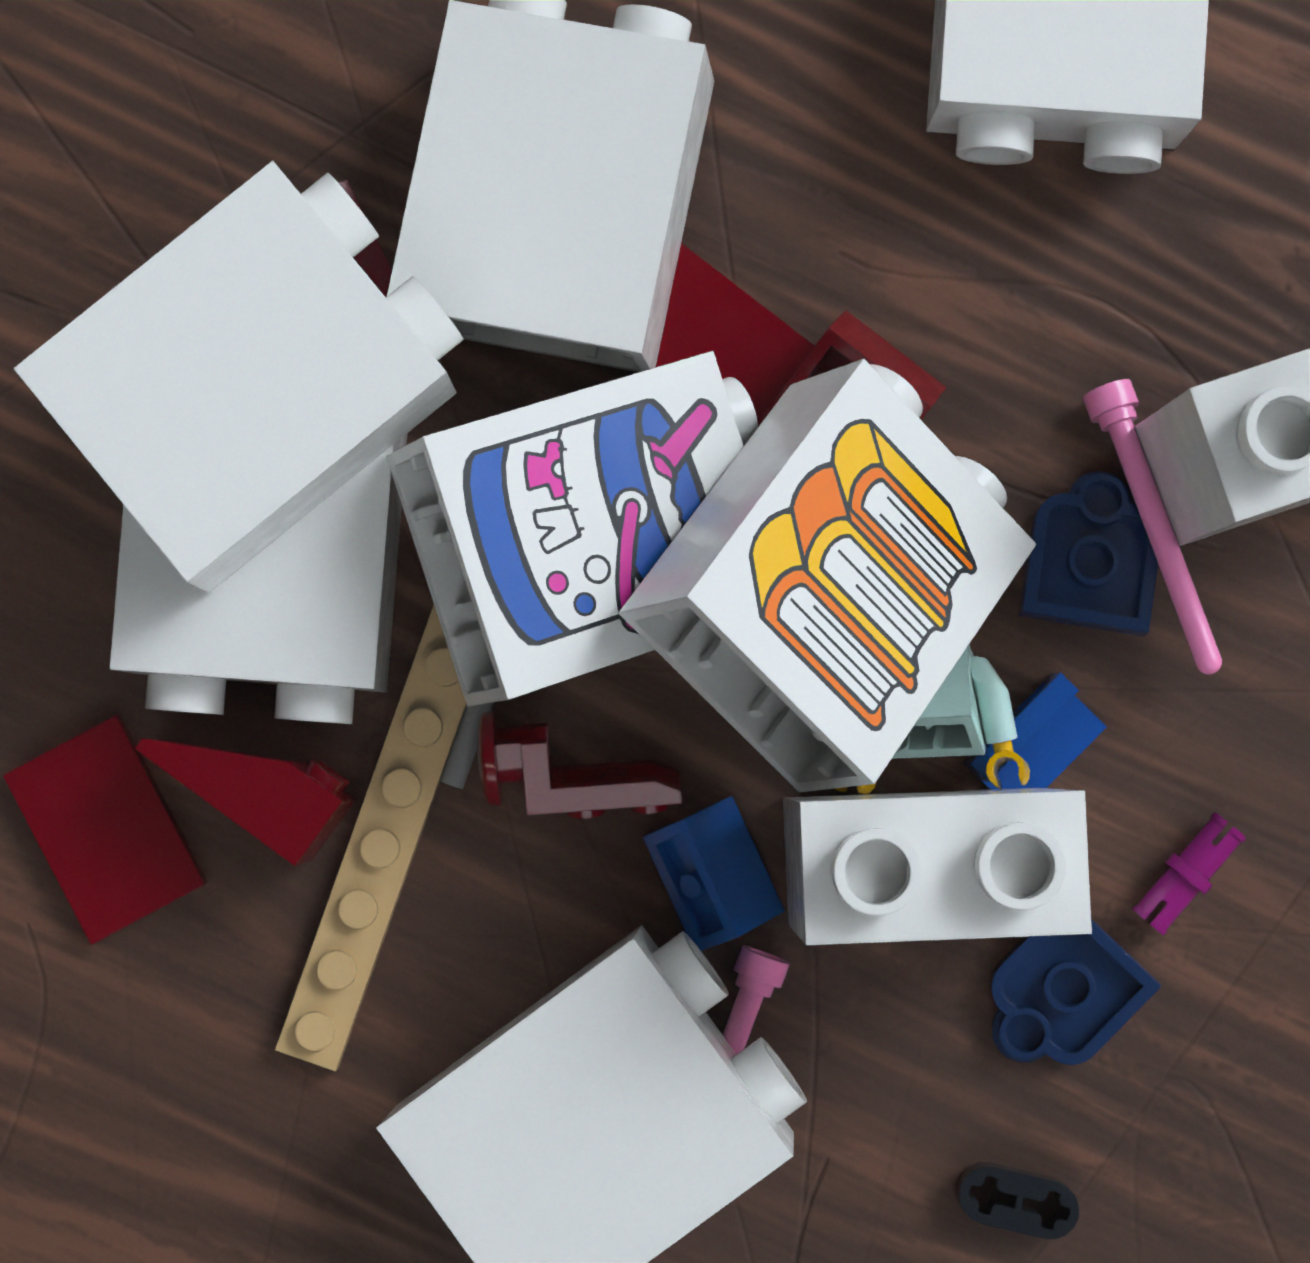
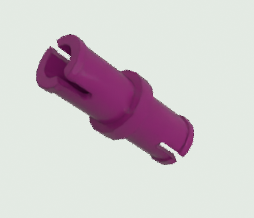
M1216 812L1211 814L1208 822L1179 856L1172 853L1165 863L1169 868L1141 901L1132 907L1135 913L1146 920L1161 902H1165L1166 906L1150 923L1163 936L1199 892L1206 895L1213 886L1209 882L1211 877L1239 844L1247 839L1233 826L1218 845H1213L1212 841L1228 824V821Z

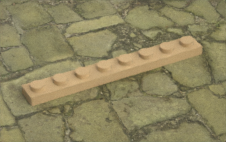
M433 605L275 1049L281 1053L332 1071H337L340 1066L466 707V701L435 605Z

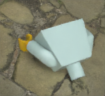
M969 644L892 759L985 755L986 744H992L994 755L987 763L986 774L989 781L995 787L1002 790L998 770L1006 761L1017 762L1019 767L1018 775L1023 786L1027 784L1030 778V769L1027 762L1017 753H1014L1012 740L1018 737L1009 691L986 658L973 656ZM875 784L857 786V790L861 794H869L875 788ZM847 787L835 788L838 791H847Z

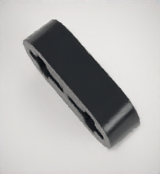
M977 1162L969 1165L960 1174L956 1183V1197L960 1207L970 1219L983 1225L1043 1239H1058L1066 1236L1075 1227L1079 1218V1203L1076 1195L1064 1182L1051 1176L991 1162ZM991 1176L993 1177L994 1186L999 1191L1012 1194L1011 1203L990 1200L986 1209H978V1201L973 1195L969 1194V1190L972 1185L982 1186L985 1177ZM1048 1191H1055V1199L1065 1207L1062 1215H1052L1048 1224H1041V1216L1036 1210L1022 1206L1024 1198L1045 1201Z

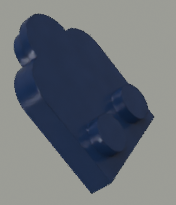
M1094 471L1087 473L1073 484L1069 493H1060L1048 498L1034 515L1030 538L1036 543V546L1026 560L1018 616L1144 637L1149 633L1158 570L1157 559L1137 506L1132 503L1126 484L1119 477L1109 472Z
M1092 918V934L1023 937L997 964L991 976V992L999 1008L992 1022L993 1040L1003 1055L1017 1062H1032L1047 1054L1053 1060L1062 1064H1081L1091 1059L1162 986L1157 979Z

